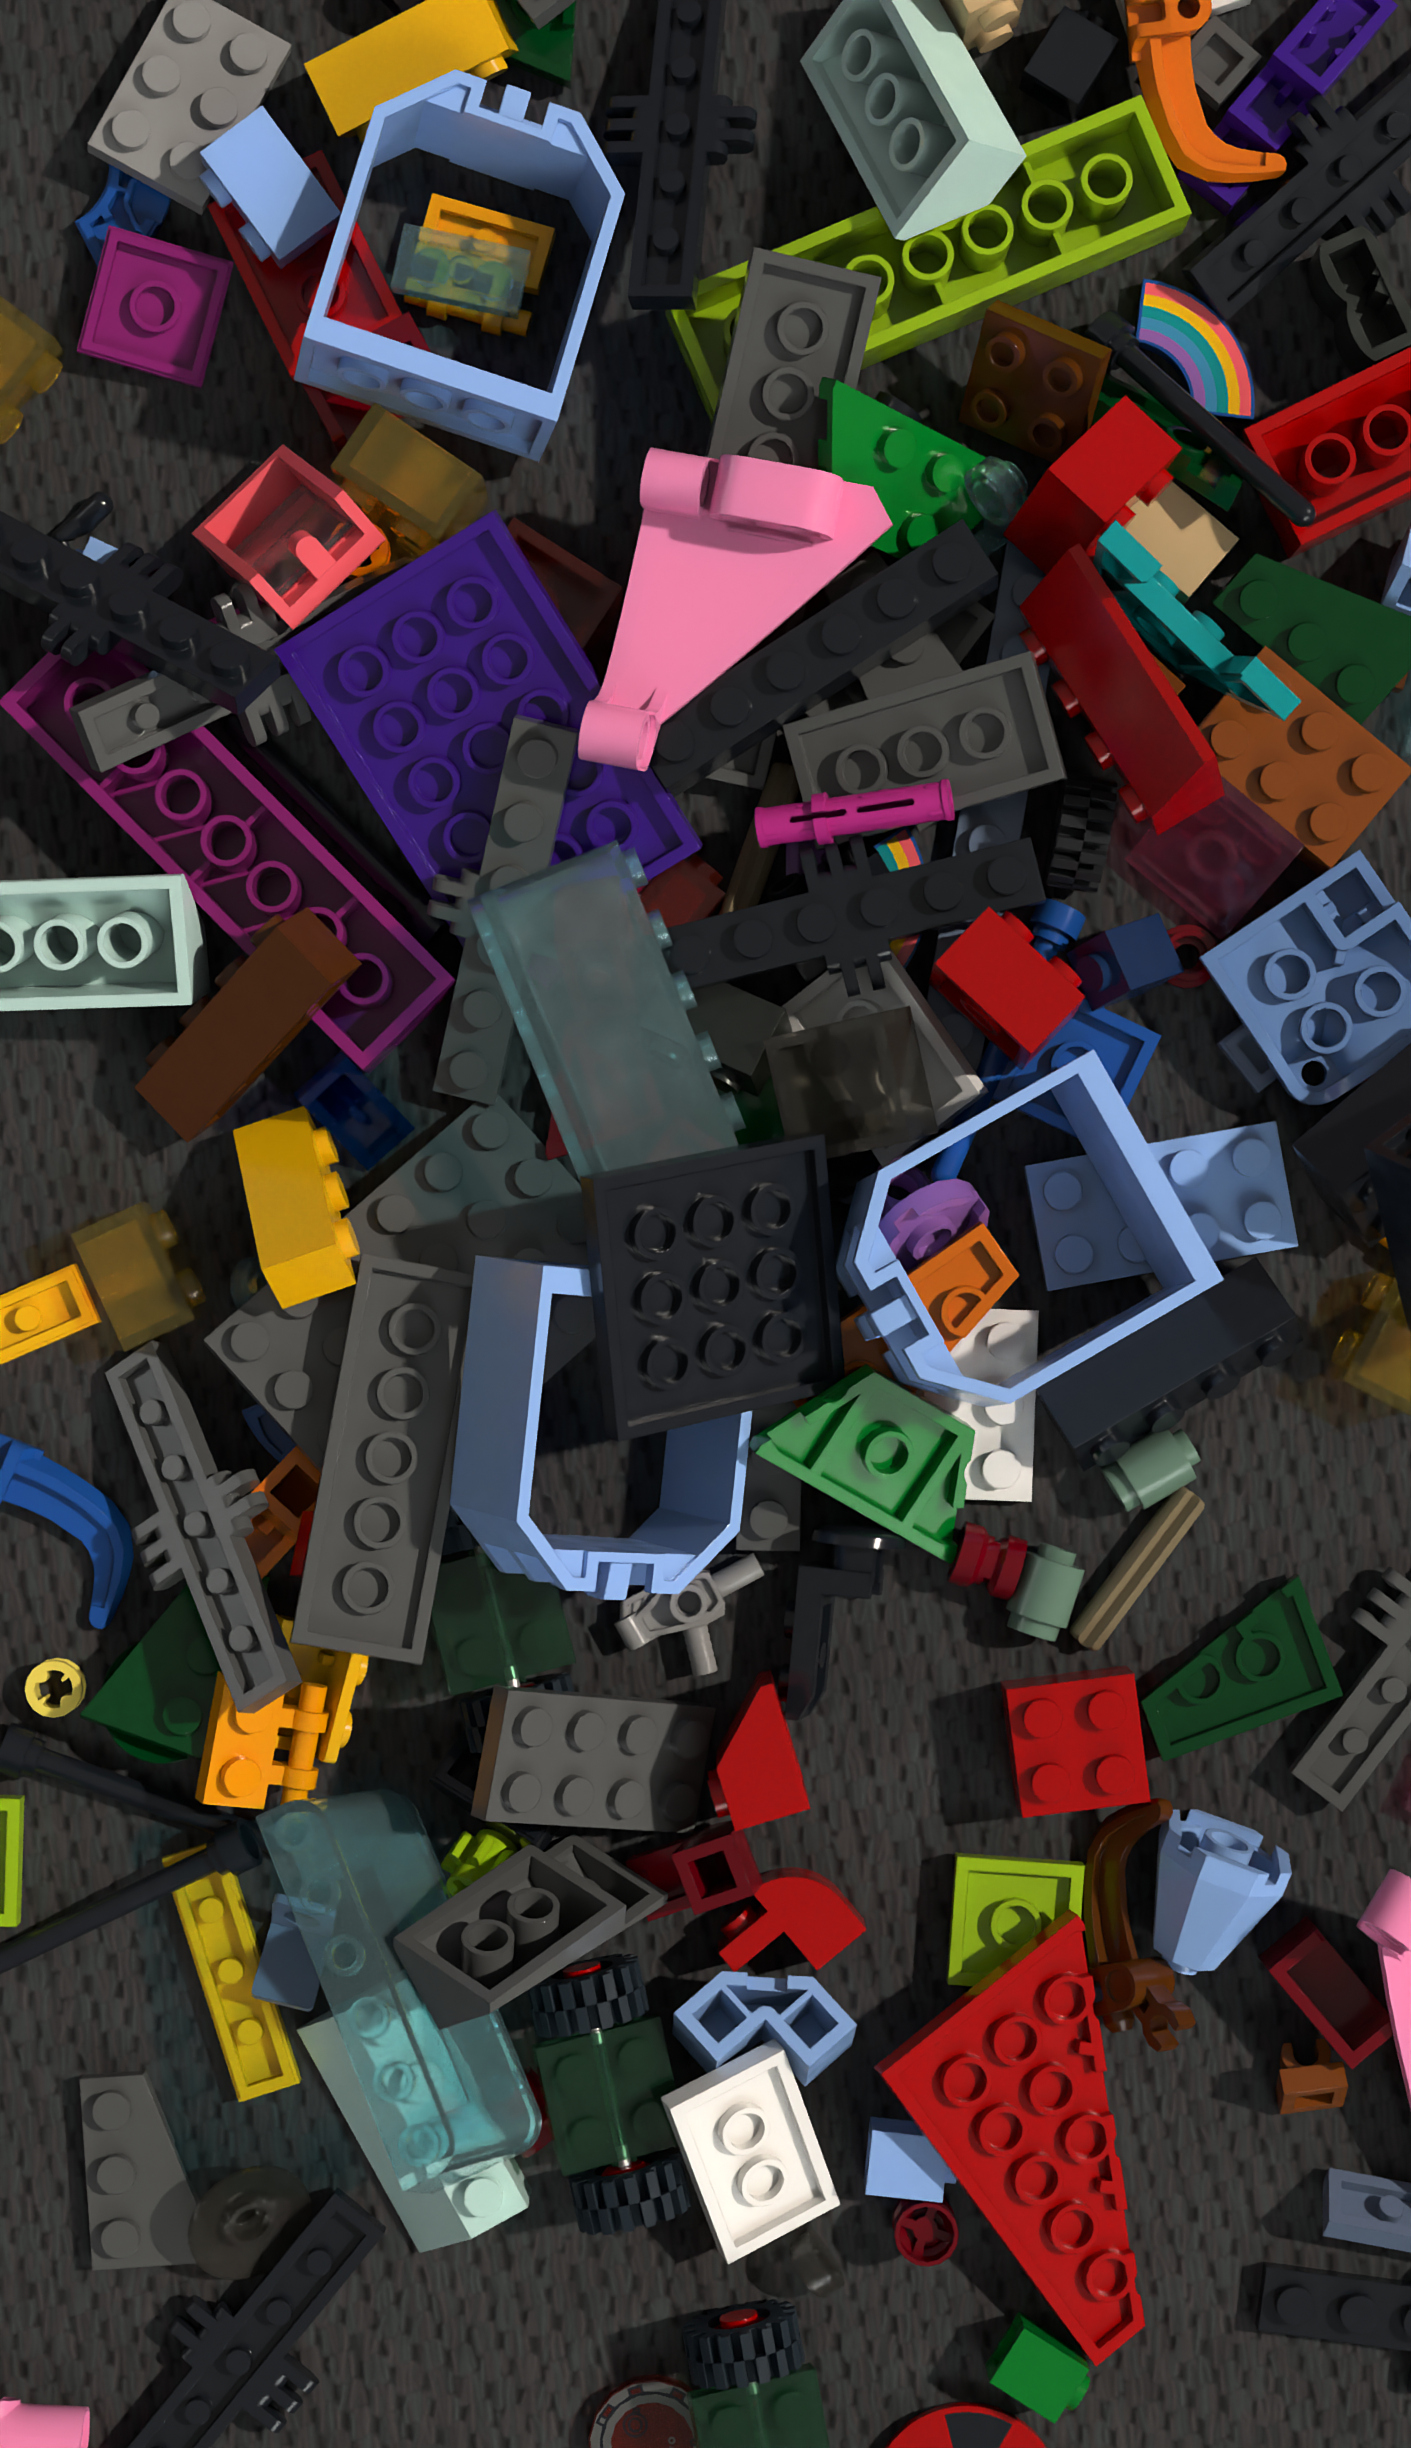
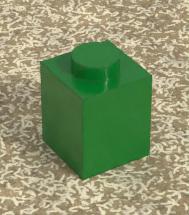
M1020 2311L985 2364L991 2384L1054 2424L1065 2408L1073 2411L1079 2405L1090 2384V2377L1087 2376L1090 2369L1084 2353Z

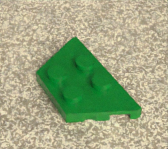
M822 377L819 384V398L827 400V438L818 439V466L822 471L838 475L846 482L873 486L893 524L869 548L898 561L961 519L965 521L971 531L1017 486L1021 477L1019 474L836 379Z
M865 1364L758 1433L748 1444L755 1454L940 1559L949 1564L955 1559L958 1547L953 1541L957 1508H964L967 1489L964 1472L967 1464L971 1461L975 1430L967 1422L868 1364Z

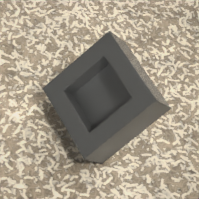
M1215 14L1191 40V60L1197 94L1217 112L1258 66L1262 56Z

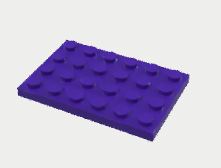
M496 509L274 649L431 898L455 903L456 896L432 889L434 875L441 874L460 879L463 868L481 870L513 718L518 714L580 729L588 702L598 696L603 685L602 680ZM577 743L546 887L553 888V885L558 881L618 876L623 896L700 850L703 844L675 798L667 792L650 764L647 770L643 772L581 760L578 757ZM456 935L464 948L466 938Z

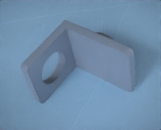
M275 1894L272 1903L271 1924L251 1990L253 1998L305 2012L313 2009L335 1933L336 1908L284 1894ZM293 1912L307 1914L316 1919L302 1917Z

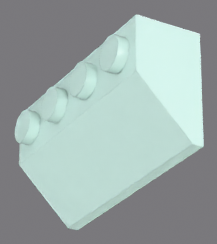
M843 0L800 60L895 239L905 241L989 205L1027 156L939 0Z
M184 874L0 880V1011L192 1005L211 991L205 926Z
M405 1969L297 2028L299 2036L419 2253L470 2240L528 2208L531 2188L496 2124L483 2110L485 2104L444 2030L438 2029Z

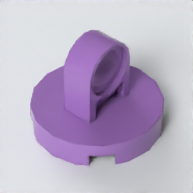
M912 1167L891 1179L889 1186L901 1187L907 1190L910 1195L903 1200H896L887 1194L878 1227L896 1259L900 1261L905 1272H908L979 1221L983 1222L987 1228L990 1211L969 1182L956 1178L931 1183L923 1172L916 1167Z

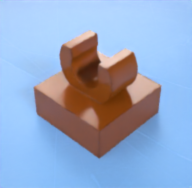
M1324 2038L1316 2039L1315 2056L1317 2061L1309 2066L1301 2065L1295 2060L1291 2043L1283 2044L1280 2055L1281 2069L1278 2073L1275 2088L1280 2115L1343 2107L1348 2089L1343 2061L1329 2063L1331 2051Z

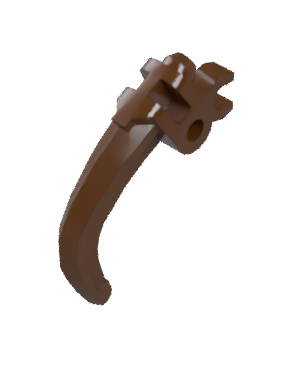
M1154 1798L1150 1799L1151 1802L1131 1804L1108 1815L1090 1837L1084 1870V1923L1087 1942L1085 1955L1088 1973L1093 1976L1096 1996L1093 2003L1095 2016H1102L1105 2027L1112 2034L1132 2030L1136 2015L1142 2024L1143 2034L1148 2045L1157 2052L1174 2050L1179 2045L1168 2029V2022L1174 2031L1192 2028L1196 2021L1191 2009L1183 2002L1175 2000L1172 1996L1175 1978L1168 1962L1159 1956L1138 1959L1131 1932L1125 1877L1128 1855L1140 1837L1157 1825L1168 1821L1173 1814V1806L1170 1801Z

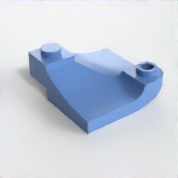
M1358 850L1199 957V960L1263 1053L1269 1067L1283 1088L1299 1103L1322 1105L1335 1100L1375 1074L1411 1043V918L1399 901L1395 902L1361 850ZM1310 1061L1318 1062L1324 1069V1078L1316 1086L1306 1084L1301 1076L1303 1066Z

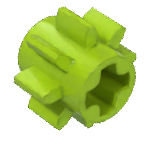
M480 1830L475 1838L467 1831H463L441 1863V1868L452 1873L446 1882L452 1896L456 1895L518 1852L517 1847L504 1835L494 1830Z

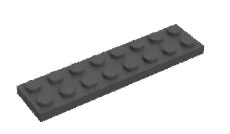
M751 247L705 457L720 459V456L723 454L739 455L821 470L818 466V439L827 438V400L819 398V384L822 377L836 379L856 390L882 277ZM807 603L730 669L800 625L803 621ZM777 732L706 778L764 790Z

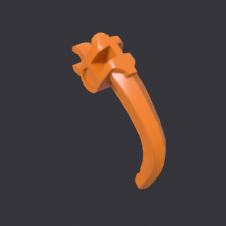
M1124 0L1129 64L1136 63L1146 107L1166 154L1177 169L1206 182L1244 183L1280 177L1286 171L1287 166L1286 160L1281 154L1257 152L1229 145L1218 138L1206 123L1195 88L1190 37L1208 21L1212 12L1211 0Z

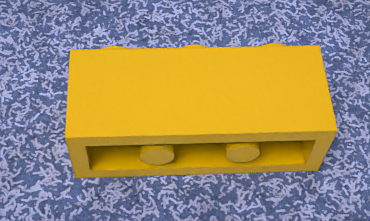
M425 0L304 63V66L337 135L349 138L357 135L360 142L363 143L375 106L455 69L488 81L508 70L504 59L519 52L496 0Z
M304 1105L234 1129L233 1135L260 1267L281 1308L285 1309L355 1285L356 1280L351 1257L360 1255V1249L349 1219L347 1217L341 1219L340 1211L349 1208V1201L338 1172L331 1173L329 1165L339 1162V1158L328 1127L316 1128Z

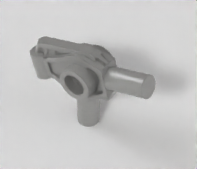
M751 1553L712 1575L709 1570L703 1569L679 1594L644 1592L643 1589L620 1602V1617L614 1625L629 1652L645 1645L660 1635L683 1631L693 1676L716 1672L718 1668L707 1625L725 1615V1600L723 1597L765 1574L754 1553Z

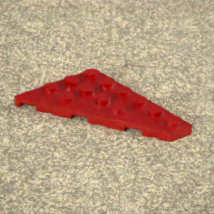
M1068 1909L874 2066V2068L1082 2352L1097 2367L1145 2327L1141 2296L1137 2293L1135 2286L1137 2275L1135 2253L1130 2249L1124 2213V2210L1128 2209L1121 2161L1116 2155L1114 2140L1117 2135L1114 2114L1109 2111L1103 2072L1107 2071L1101 2028L1093 2008L1096 1996L1093 1976L1088 1973L1082 1931L1086 1929L1080 1917Z

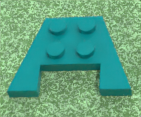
M1116 520L1109 526L1097 541L1093 564L1140 638L1179 674L1285 721L1301 700L1256 656L1233 655L1220 642L1225 634L1211 618L1198 610L1191 614L1175 598L1179 593V589L1167 575L1159 570L1163 565Z

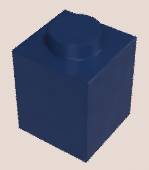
M1159 913L1106 930L1066 953L1073 970L1082 980L1080 986L1092 1012L1147 993L1184 972Z

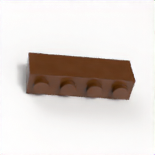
M308 907L286 921L279 914L267 921L250 940L257 948L248 959L243 955L239 956L217 976L214 982L221 990L211 1000L208 995L204 996L181 1017L179 1022L185 1028L183 1033L177 1039L170 1035L146 1057L145 1062L151 1069L134 1088L187 1143L217 1123L362 964Z

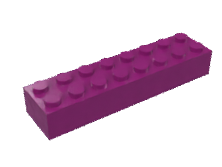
M112 649L106 655L93 652L78 666H73L62 660L60 654L53 655L48 652L0 699V705L168 874L185 875L194 901L249 956L257 949L250 942L251 938L267 921L277 914L286 921L308 907L362 963L312 1020L363 1071L370 1074L454 991L456 980L204 726L102 773L91 769L69 708L150 671L143 664L115 649Z

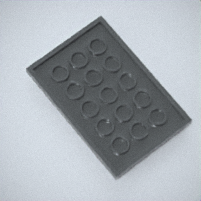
M499 1094L495 1106L476 1101L343 1217L349 1219L360 1249V1255L351 1257L355 1280L362 1253L474 1274L476 1255L589 1265L581 1185L557 1159L548 1161L545 1145ZM267 1284L203 1340V1344L321 1473L355 1285L282 1309L270 1285ZM552 1293L543 1384L596 1337L592 1297Z

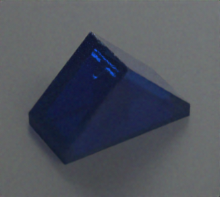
M340 1051L293 1094L367 1170L372 1168L415 1129L370 1077L343 1051Z

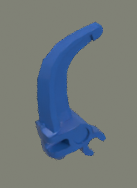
M0 1433V1504L3 1500L50 1519L82 1541L89 1551L94 1567V1584L89 1621L95 1628L103 1629L111 1623L123 1597L132 1568L134 1551L130 1524L110 1498L67 1468L43 1456L45 1450Z

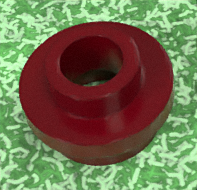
M1179 925L1168 930L1167 933L1175 951L1181 945H1189L1196 950L1198 960L1193 968L1184 969L1183 973L1166 982L1172 986L1184 989L1194 988L1207 982L1211 976L1199 960V957L1217 946L1214 938L1205 929L1196 925Z

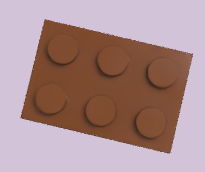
M1265 646L1256 657L1301 700L1299 705L1283 721L1224 694L1197 727L1217 757L1225 794L1224 797L1320 876L1332 869L1409 777L1411 767Z

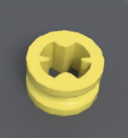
M53 1658L44 1661L31 1671L26 1680L25 1693L27 1701L34 1711L42 1716L56 1718L65 1716L80 1705L85 1697L87 1684L85 1675L77 1664L69 1659ZM52 1670L64 1673L61 1681L63 1682L69 1678L73 1688L72 1692L61 1697L60 1705L48 1702L50 1694L43 1697L40 1693L39 1684L50 1679Z

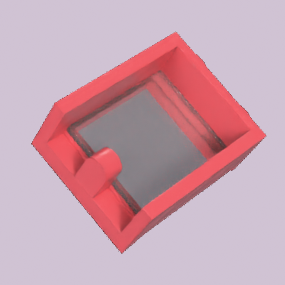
M283 444L191 533L232 578L234 577L241 584L247 583L251 586L256 597L263 603H266L292 630L301 624L386 540L342 488Z

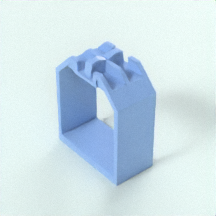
M455 69L374 107L303 335L294 380L539 462L558 421L625 192L580 112L549 102L543 125L524 119L531 92L507 84L499 110L480 104L487 83L486 79ZM414 148H418L450 159L449 162L532 191L537 189L569 200L591 240V246L547 392L327 318L373 167Z
M1094 1049L858 1181L835 1262L836 1275L848 1297L851 1298L858 1294L868 1310L854 1318L856 1326L865 1341L883 1337L890 1350L881 1355L898 1383L982 1407L1011 1404L1224 1280ZM1051 1089L1163 1289L1003 1382L994 1385L965 1377L961 1374L944 1344V1339L878 1226L892 1178Z
M476 1255L450 1495L451 1507L500 1572L525 1574L531 1581L550 1582L551 1585L560 1589L583 1591L586 1595L601 1600H625L628 1585H645L644 1592L679 1594L740 1531L752 1411L667 1430L659 1508L629 1538L542 1534L530 1518L529 1508L552 1293L592 1297L589 1265Z

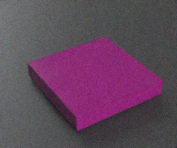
M109 225L77 352L202 389L234 262Z

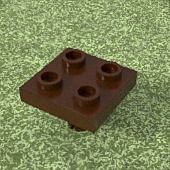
M996 300L985 312L958 421L1054 463L1090 429L1112 349L1000 300Z

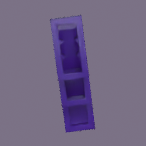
M1318 0L1275 50L1266 66L1230 106L1221 122L1212 132L1222 141L1234 147L1278 154L1293 136L1286 120L1296 111H1300L1307 118L1310 116L1305 105L1306 102L1315 94H1319L1323 98L1326 97L1394 13L1398 5L1392 0ZM1182 170L1177 175L1179 179L1225 217L1254 183L1206 182Z

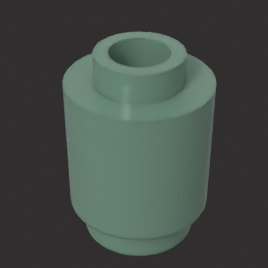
M1181 1428L1172 1434L1169 1429L1160 1433H1153L1151 1431L1131 1443L1128 1451L1121 1458L1102 1467L1101 1471L1126 1512H1129L1139 1505L1145 1510L1197 1479L1192 1466L1200 1462L1201 1459L1188 1436Z
M1042 1542L1039 1544L1037 1553L1026 1551L1017 1586L1006 1605V1609L1011 1611L1007 1623L1008 1627L1041 1639L1056 1642L1060 1628H1067L1085 1572L1084 1569L1073 1565L1076 1553Z

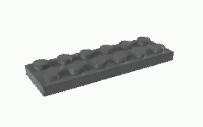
M362 1253L360 1256L290 1643L414 1665H422L450 1509L474 1275L472 1273Z

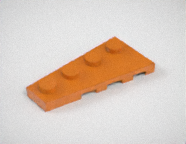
M981 1221L906 1272L944 1339V1344L949 1352L952 1351L962 1338H965L1020 1276ZM862 1303L840 1319L845 1377L868 1364L895 1380L881 1355L890 1350L883 1337L865 1341L854 1322V1318L868 1311L864 1303ZM903 1385L914 1392L918 1390V1388ZM816 1396L794 1400L793 1402L799 1408Z

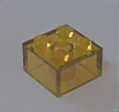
M375 402L330 466L339 487L347 493L375 526L379 519H382L391 525V530L398 535L396 542L417 558L476 522L489 503L486 486L481 474Z

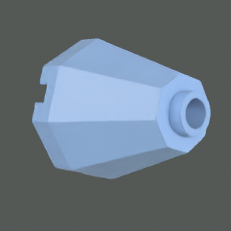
M1190 1809L1186 1821H1181L1180 1810H1173L1171 1818L1164 1822L1159 1830L1153 1926V1947L1162 1954L1161 1958L1168 1962L1172 1970L1185 1975H1196L1197 1971H1212L1219 1966L1283 1896L1292 1874L1289 1854L1275 1845L1270 1856L1259 1848L1264 1836L1248 1827L1198 1809Z

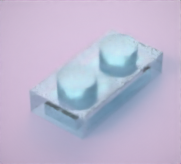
M404 223L391 282L392 292L518 319L532 258L531 250Z

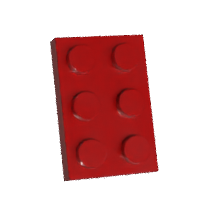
M317 151L303 158V162L342 213L346 198L323 151ZM215 201L207 205L283 363L293 383L297 381L294 380L303 335L336 229L280 269L271 256L261 262L247 245L238 231L246 222L234 205L229 203L222 209ZM356 221L327 318L372 332L398 318L402 313Z

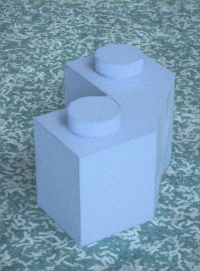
M721 1971L676 2010L673 2015L672 2034L707 2073L747 2053L761 2040L766 2043L775 2038L784 2048L793 2074L805 2087L852 2046L857 2024L814 1977L788 1975L787 1979L747 1976V1972Z

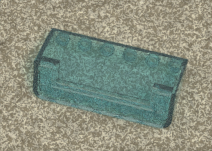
M617 840L467 900L474 922L579 1181L580 1176L736 1146L739 1143L734 1132L746 1128L732 1091L719 1096L711 1076V1071L722 1066L708 1031L695 1035L686 1011L697 1007V1003L685 973L681 970L671 974L661 951L672 946L673 943L659 908L646 913L637 888L649 883L635 848L633 847L622 852Z
M377 1789L289 1801L255 1816L402 2191L434 2194L530 2149L540 2135L542 2117L499 2009L490 2014L439 2030L393 1948V1938L453 1897L447 1889L446 1879L414 1803L395 1790Z

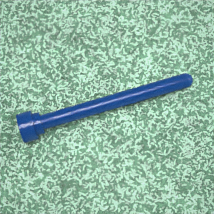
M1046 898L1045 903L1036 905L1029 921L1034 927L1031 932L1034 936L1032 947L1049 961L1053 956H1056L1058 951L1064 952L1068 943H1076L1086 917L1064 903ZM989 1041L976 1070V1074L989 1092L956 1116L950 1129L984 1111L991 1102L1009 1061V1058L991 1041ZM977 1131L940 1151L931 1171L933 1182L956 1179Z

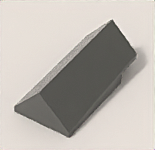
M571 1833L546 1852L532 1844H528L393 1938V1948L438 2029L441 2030L492 2013L667 1904L668 1893L576 1834Z

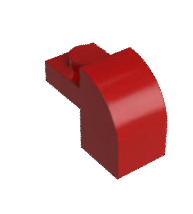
M784 1867L761 1874L763 1885L754 1896L762 1906L754 1911L747 1904L722 1924L720 1930L725 1936L718 1941V1953L729 1967L736 1972L785 1932L818 1971L867 1929L864 1918L829 1879L805 1868Z

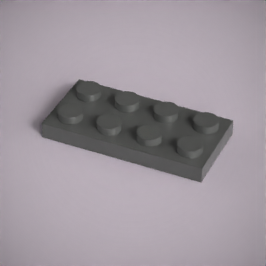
M1032 651L782 725L803 802L811 801L812 794L826 792L828 798L881 789L939 782L942 779H948L953 794L954 811H958L1068 779L1036 659ZM900 827L834 836V841L837 842V845L849 843V837L862 834V838H866ZM814 839L816 850H824V844L819 845L817 839Z
M494 1685L471 1816L489 1822L694 1833L716 1708L697 1702Z

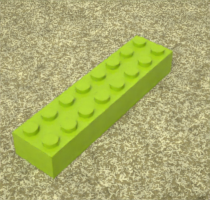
M1138 95L1022 144L1021 146L1027 155L989 205L905 241L895 239L879 208L876 206L771 251L882 277L860 370L983 319L986 309L996 300L1014 306L1182 235L1192 212L1142 95ZM748 261L700 280L696 310H665V316L711 424L713 423Z

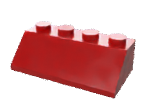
M1411 347L1242 431L1245 444L1315 507L1316 517L1313 523L1306 527H1299L1293 524L1258 492L1261 504L1289 559L1411 499Z
M1080 543L1076 544L1066 551L1019 606L1026 629L1018 633V636L1026 651L1034 652L1037 667L1048 662L1059 681L1050 686L1067 716L1071 719L1080 713L1092 733L1083 739L1102 771H1105L1113 766L1124 782L1125 786L1118 789L1117 793L1131 818L1136 824L1147 819L1158 836L1225 795L1217 757Z

